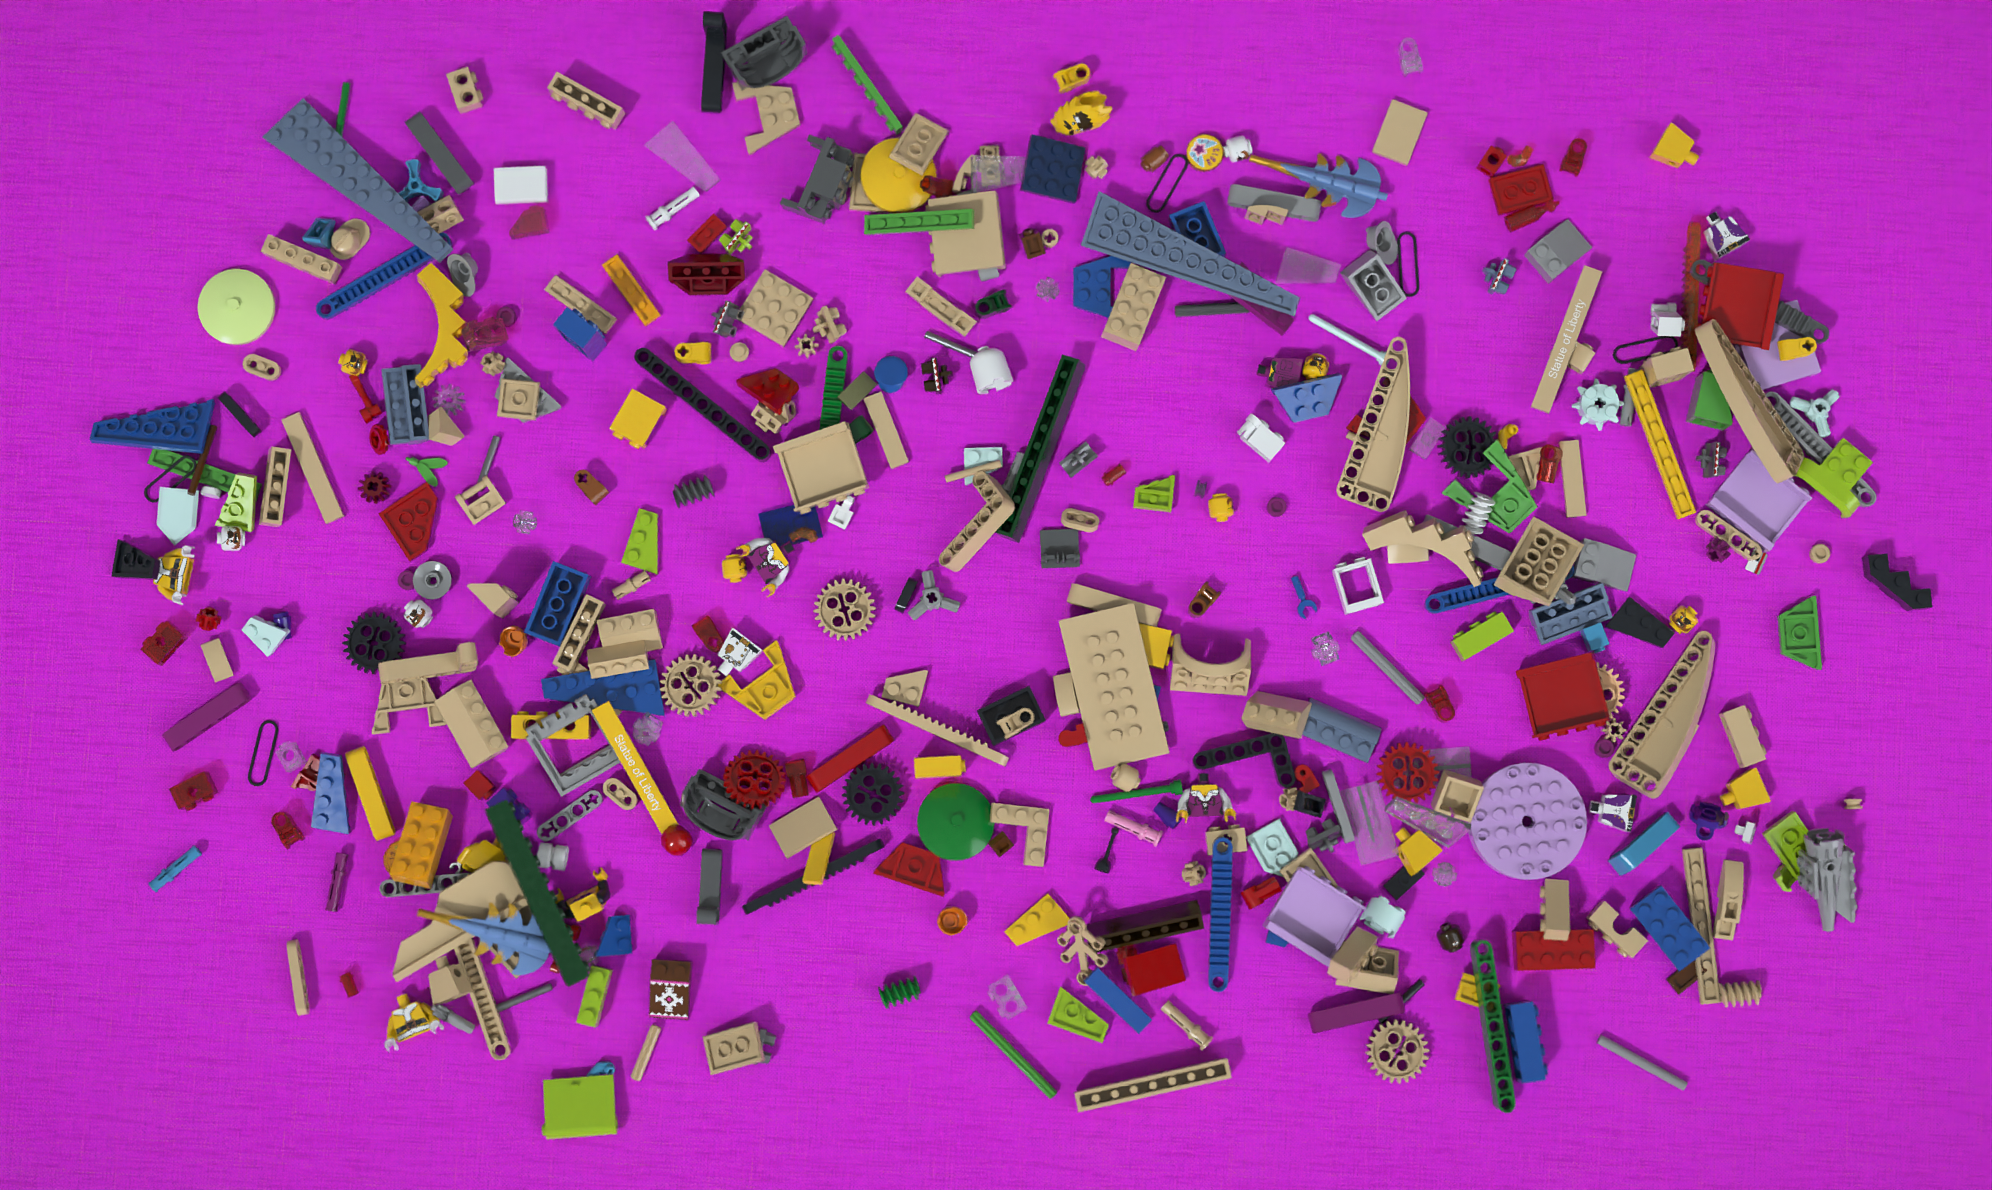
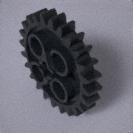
M1468 416L1466 421L1464 417H1460L1459 422L1455 419L1452 420L1453 425H1446L1448 431H1441L1444 437L1438 438L1442 442L1441 445L1437 446L1442 449V452H1439L1438 455L1444 456L1440 462L1448 463L1445 469L1452 468L1451 474H1455L1458 471V477L1465 475L1467 479L1471 475L1473 478L1477 477L1478 473L1484 475V469L1486 471L1491 470L1488 464L1493 465V463L1483 452L1496 440L1493 439L1496 432H1489L1492 426L1484 427L1485 420L1479 423L1478 417L1474 418L1473 421L1471 416ZM1457 433H1460L1463 437L1461 442H1458L1456 439ZM1476 433H1478L1481 436L1480 443H1477L1475 441L1474 437ZM1465 446H1471V450H1469ZM1457 452H1460L1462 455L1461 461L1456 459ZM1476 452L1479 453L1481 457L1479 462L1475 461L1474 454Z
M376 612L372 613V617L365 613V619L358 616L359 622L351 621L354 627H347L350 633L343 635L348 638V641L342 642V644L348 646L343 652L350 653L346 659H353L351 665L355 666L358 664L357 670L361 671L364 668V673L366 674L371 669L372 674L376 675L377 669L379 670V663L393 661L396 658L402 659L399 652H405L401 648L402 645H406V642L401 641L405 634H399L403 628L396 627L398 622L396 620L391 622V616L384 619V613H381L379 617ZM371 627V635L365 637L364 629ZM389 631L390 639L383 641V633ZM371 641H377L378 645H371ZM365 645L367 648L364 655H360L358 652L359 647ZM380 650L385 651V657L382 660L377 658V653ZM372 652V659L369 660V656Z
M871 763L870 768L863 764L862 771L856 768L857 774L855 775L850 772L852 779H845L849 785L842 787L847 790V793L842 794V797H847L843 804H849L846 811H853L852 818L856 815L859 816L857 822L865 819V825H867L869 820H871L873 826H875L876 820H879L882 825L883 818L890 821L889 815L896 816L894 810H901L897 804L904 802L899 798V796L904 795V792L899 791L903 784H897L900 780L899 777L893 778L895 771L887 773L888 766L881 770V764L877 768H874L873 763ZM867 776L874 778L875 782L871 787H867L864 784V779ZM861 785L870 791L876 789V794L887 799L889 802L884 803L875 797L872 800L869 799L870 795L858 789V786ZM884 785H889L892 789L888 796H884L881 793V788ZM858 793L865 795V801L862 804L855 802V796ZM875 802L882 804V810L879 813L872 811V805Z

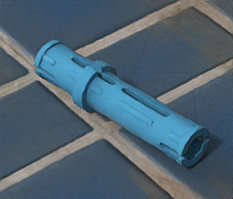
M193 845L192 848L169 867L163 868L161 873L148 883L149 886L157 892L166 883L172 882L178 873L201 856L202 853Z

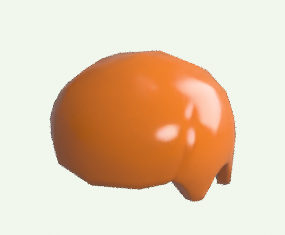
M512 625L503 629L500 634L499 645L503 647L505 655L514 657L526 649L528 638L522 628Z
M956 906L944 908L937 917L938 928L944 934L950 936L960 934L968 923L967 915L961 908Z

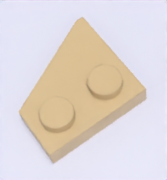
M1541 447L1508 456L1529 491L1536 488L1537 473L1540 466L1539 461L1542 453Z
M923 670L886 678L882 698L919 707L928 671Z

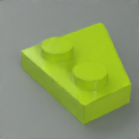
M1175 475L1160 481L1156 480L1149 485L1136 487L1133 508L1171 512Z

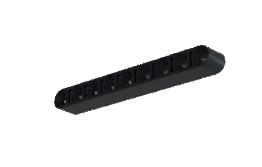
M639 348L635 352L634 358L640 367L759 462H766L770 459L771 451L767 444L650 350ZM648 354L649 358L647 361H639L640 355ZM658 365L663 366V371L660 374L654 373V368ZM672 377L678 378V383L674 386L669 385V380ZM686 389L693 390L691 397L683 396ZM706 401L708 405L705 409H699V402ZM717 412L722 413L720 421L713 420V415ZM732 424L737 425L736 432L729 433L727 431L728 426ZM746 436L752 438V442L749 445L742 444V440ZM760 448L767 450L764 457L757 456V451Z

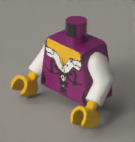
M755 538L745 545L737 546L736 550L743 549V554L739 555V557L748 556L765 584H768L761 591L763 592L766 588L769 589L770 594L767 597H770L775 593V589L784 582L789 572L788 565L790 564L787 555L795 551L790 541L779 546L776 540Z
M1209 773L1198 774V785H1191L1180 797L1176 822H1178L1179 817H1183L1185 823H1187L1188 817L1224 816L1225 821L1228 822V816H1233L1234 820H1236V812L1224 789L1219 788L1218 785H1210Z

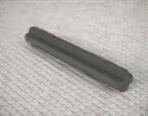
M1238 302L1175 306L1176 317L1250 312Z

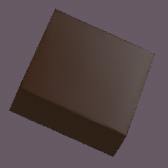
M1003 831L988 842L998 857H1001L1014 846Z

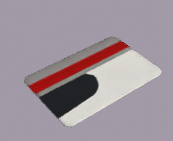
M1756 549L1753 550L1751 556H1752V555H1757V554L1755 553V550H1756ZM1762 552L1758 559L1748 561L1745 569L1759 575L1768 554Z

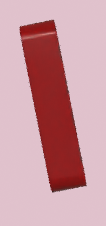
M883 724L810 773L806 778L816 793H818L890 745L895 739L885 724Z

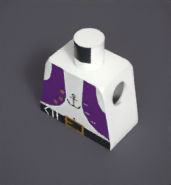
M1714 212L1706 217L1711 227L1704 232V236L1714 261L1750 240L1731 216L1721 221L1717 212Z
M1602 795L1601 802L1590 801L1589 812L1599 814V823L1624 832H1631L1637 795Z

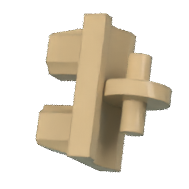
M821 307V310L817 312L819 318L815 319L817 326L813 328V332H820L822 337L827 336L830 344L835 343L847 330L843 323L836 326L833 320L839 317L837 307Z

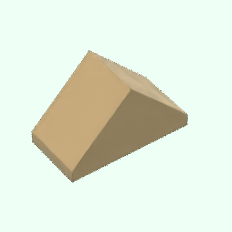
M442 407L428 415L429 440L452 446L465 437Z

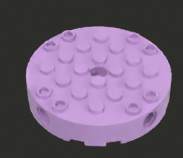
M1520 763L1501 768L1482 782L1484 789L1471 823L1467 822V829L1474 850L1485 864L1494 871L1510 878L1532 880L1551 876L1571 863L1584 842L1587 816L1583 800L1569 779L1560 772L1545 765ZM1524 816L1529 817L1531 820L1528 827L1522 824Z

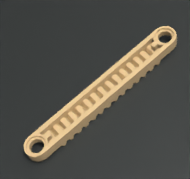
M869 694L865 702L1005 767L1007 765L1009 757L988 748L986 742L981 745L979 739L974 742L973 736L967 738L966 733L960 735L959 730L953 732L951 726L946 729L944 723L939 726L938 720L932 722L931 717L925 719L924 714L918 716L916 710L911 713L909 707L904 710V706L902 704L897 706L896 701L889 703Z
M472 937L454 948L472 988L473 992L470 993L490 1054L496 1060H504L510 1055L511 1047L501 1016L496 1008V1001L493 998L480 955H474L477 948ZM498 1045H503L506 1048L503 1056H499L495 1052Z

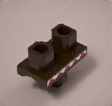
M935 357L931 358V361L922 363L921 367L923 375L933 373L934 380L924 381L925 392H936V395L942 394L940 379H943V385L949 384L948 378L953 376V372L947 371L946 365H942L941 372L939 373L937 358Z

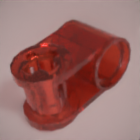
M1576 138L1569 144L1559 167L1560 172L1566 171L1574 174L1575 177L1578 176L1587 150L1585 140ZM1573 145H1579L1581 147V152H1575L1573 150Z
M708 615L691 625L710 651L719 652L721 650L724 640ZM712 639H715L717 641L716 647L712 645Z
M1442 684L1429 693L1424 692L1425 699L1438 721L1447 723L1453 719L1455 710ZM1441 709L1449 710L1450 717L1443 718L1440 713Z
M277 812L272 816L271 823L286 849L291 848L290 846L297 841L305 839L302 831L289 813ZM280 815L286 818V823L283 826L278 823Z

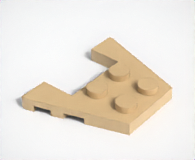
M736 82L732 83L736 101L756 97L764 133L745 137L749 155L754 154L758 149L769 145L770 142L800 126L792 88L765 86L741 90Z
M427 678L381 685L372 735L391 733L389 712L427 708L429 727L447 725L434 702L437 698Z

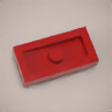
M713 213L687 239V242L702 254L727 229V226Z

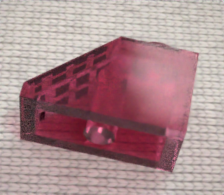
M539 205L530 206L528 210H524L509 231L511 239L550 233L545 209Z

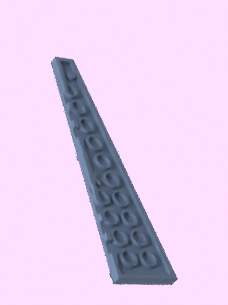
M304 98L263 136L264 140L301 164L365 211L375 216L382 223H385L439 263L454 250Z
M1100 191L1098 192L1081 246L1295 316L1300 297Z

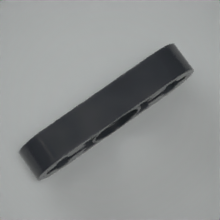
M226 391L218 396L223 405L254 438L261 432V429Z

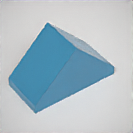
M316 218L302 237L303 241L312 247L331 249V238L334 233L335 220Z

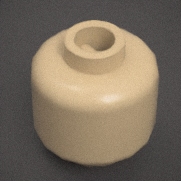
M1125 763L1116 765L1110 777L1115 787L1126 792L1131 791L1133 788L1136 789L1141 780L1139 778V771Z

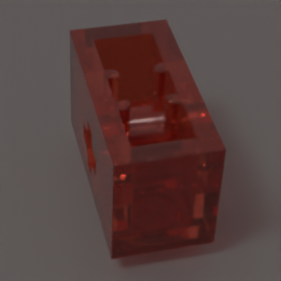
M169 621L161 622L156 627L155 634L152 637H147L142 643L143 647L140 649L160 666H163L188 638ZM161 639H164V642H165V645H164V646L161 645V644H162V642L160 641Z
M206 771L169 788L178 809L186 811L196 808V804L201 801L205 803L214 799V795L219 793L209 772ZM193 789H197V790H198V791L195 793L196 796H193V795L191 794V793L194 792Z

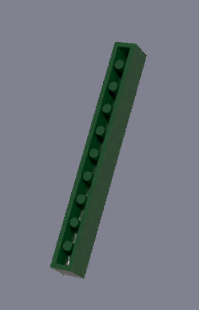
M1063 354L1061 356L1009 493V497L1015 504V509L995 532L1002 538L1017 543L1020 542L1086 367L1079 359Z
M507 799L484 809L565 985L570 987L590 977L588 974L590 968L586 960L582 961L580 957L582 951L578 943L574 944L571 938L574 936L572 929L569 925L566 926L563 921L566 918L561 907L557 908L555 904L557 897L553 890L549 891L547 883H549L545 872L541 873L538 867L541 863L537 855L533 856L530 850L532 844L529 838H525L522 830H524L520 819L516 820L513 814L516 812L513 803H508Z

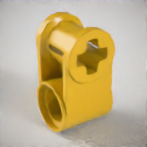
M1078 64L1053 74V78L1057 80L1060 88L1059 93H1066L1088 83L1090 80L1089 67L1085 64ZM1079 71L1087 73L1084 78H1079L1076 74Z
M1811 337L1778 341L1780 361L1809 356L1817 348L1816 341ZM1805 344L1810 348L1807 350L1806 348H1803L1802 345Z
M680 343L675 347L676 359L680 363L710 364L711 343ZM682 350H686L685 357L681 356Z

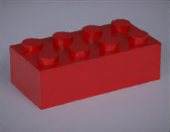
M1594 929L1570 930L1567 941L1543 939V931H1512L1515 971L1596 969Z

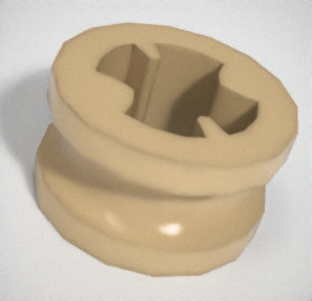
M1047 229L1042 233L1043 245L1052 248L1057 244L1058 234L1055 230ZM1049 234H1052V238L1055 237V240H1052L1051 243L1044 239Z
M1844 799V802H1846L1845 809H1863L1860 805L1862 799Z

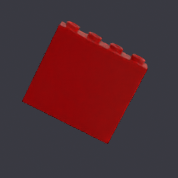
M1713 262L1712 266H1708L1707 277H1710L1709 284L1704 286L1703 296H1706L1705 304L1701 303L1699 315H1702L1701 323H1697L1696 328L1714 319L1731 343L1769 350L1784 274Z
M1594 652L1516 671L1517 678L1520 679L1533 731L1532 738L1538 737V741L1550 739V734L1557 733V737L1569 734L1568 730L1576 729V732L1587 730L1588 725L1595 724L1596 728L1607 725L1606 721L1611 720Z

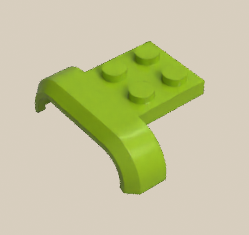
M1842 438L1820 465L1804 457L1795 476L1806 481L1835 505L1842 513L1841 518H1849L1860 506L1859 500L1850 490L1873 462L1846 439Z
M1791 811L1762 833L1782 862V865L1774 872L1773 878L1781 890L1788 892L1792 891L1790 887L1798 880V875H1800V868L1797 865L1799 850L1803 849L1807 853L1804 834L1807 835L1808 830L1795 811Z

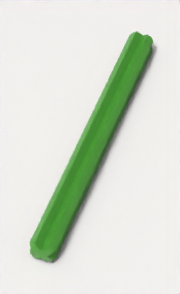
M974 1011L970 1015V1019L1049 1099H1052L1057 1094V1091L978 1011Z

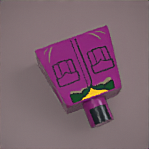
M1272 358L1270 366L1258 365L1256 375L1267 377L1266 387L1270 389L1299 382L1303 359Z

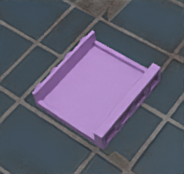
M1798 300L1785 303L1801 312ZM1774 323L1769 350L1733 344V347L1755 380L1760 383L1762 390L1804 377H1811L1821 372L1815 351L1806 357L1780 361L1777 342L1802 337ZM1805 344L1802 345V347H1803V348H1806L1807 350L1810 348L1809 346H1806Z
M1751 450L1747 452L1706 503V506L1732 527L1756 542L1762 551L1767 553L1774 547L1777 539L1812 497L1804 487H1798L1794 483L1793 478H1789L1779 484L1776 483L1756 452Z
M1298 866L1262 926L1329 967L1331 959L1339 950L1362 910L1366 911L1367 908L1362 905L1364 902L1355 896L1353 898L1346 895L1347 891L1343 888L1331 886V881L1327 878L1315 876V871L1311 868Z

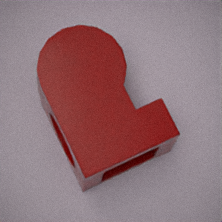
M1083 723L1076 725V731H1062L1058 737L1059 743L1063 747L1088 743Z
M1299 765L1295 768V780L1303 786L1298 789L1299 791L1309 793L1320 786L1307 765Z

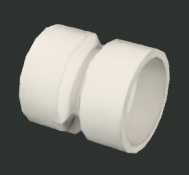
M541 842L537 855L541 865L538 867L549 868L552 866L554 870L565 871L569 847L562 845L553 847L552 844Z

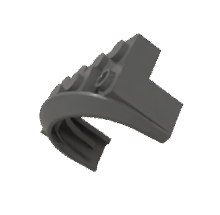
M698 769L696 775L691 776L682 792L680 806L683 807L688 818L699 828L715 837L725 840L746 839L749 841L767 806L762 804L761 809H759L758 805H754V808L751 809L750 804H747L744 808V802L742 801L736 804L737 798L730 799L731 793H726L727 787L723 786V780ZM709 800H712V801L718 803L719 805H721V806H723V807H725V808H727V809H729V810L735 812L736 814L731 813V812H728V811H726V810H724V809L718 807L717 805H715L714 803H712V802L709 801ZM704 801L699 812H697V809L699 808L701 802Z

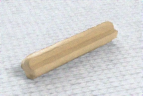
M650 1026L631 1074V1078L636 1081H640L661 1031L659 1026Z

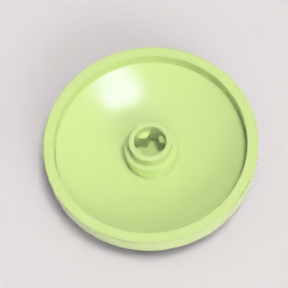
M229 269L216 274L205 284L198 300V315L205 330L215 339L230 345H243L257 340L269 329L275 315V299L268 284L255 273L244 269Z

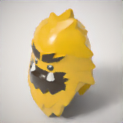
M1095 90L1075 96L1070 102L1066 101L1064 106H1060L1058 111L1055 112L1050 122L1056 129V132L1073 136L1102 126L1110 118L1109 114L1112 111V106H1105L1104 101L1107 95L1100 94L1099 91Z

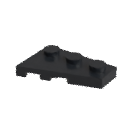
M118 539L111 577L157 580L161 561L124 540Z
M1631 597L1625 600L1605 626L1608 629H1613L1660 648H1663L1675 633Z

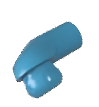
M597 1062L586 1076L612 1075L615 1072V1066L611 1062Z

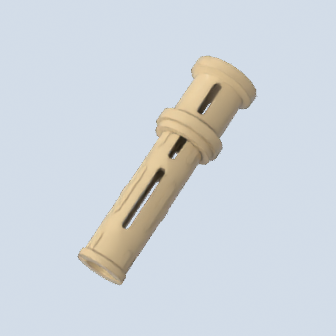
M1169 1000L1163 1005L1161 1010L1187 1033L1188 1038L1193 1039L1200 1046L1201 1050L1212 1041V1036L1209 1037L1201 1029L1200 1025H1195Z

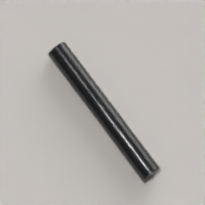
M1420 979L1402 995L1404 1004L1425 985ZM1391 1016L1380 1018L1378 1021L1383 1024Z

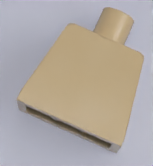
M447 956L435 959L438 970L430 973L428 976L433 1005L448 1003L473 992L460 964L449 966Z

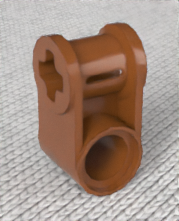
M587 470L576 472L574 476L575 483L594 505H597L610 493ZM579 477H586L587 482L579 483L581 481Z
M1207 581L1188 606V613L1193 618L1201 617L1221 594L1220 591L1217 592L1209 586ZM1199 604L1202 607V612L1195 613L1192 605Z

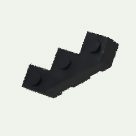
M1888 554L1862 557L1864 577L1870 582L1872 581L1882 592L1899 603L1903 609L1914 611L1932 608L1930 588L1911 590L1909 571L1890 572Z

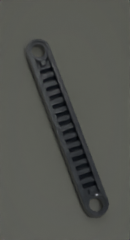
M881 838L828 863L824 879L828 880L829 874L836 876V871L842 873L843 867L847 870L850 869V864L856 866L857 861L864 862V857L884 848L885 846ZM802 876L741 907L745 915L766 905L773 907V902L779 904L780 898L787 900V895L793 897L795 891L801 893V888L807 890L808 885L814 887L815 884H804Z

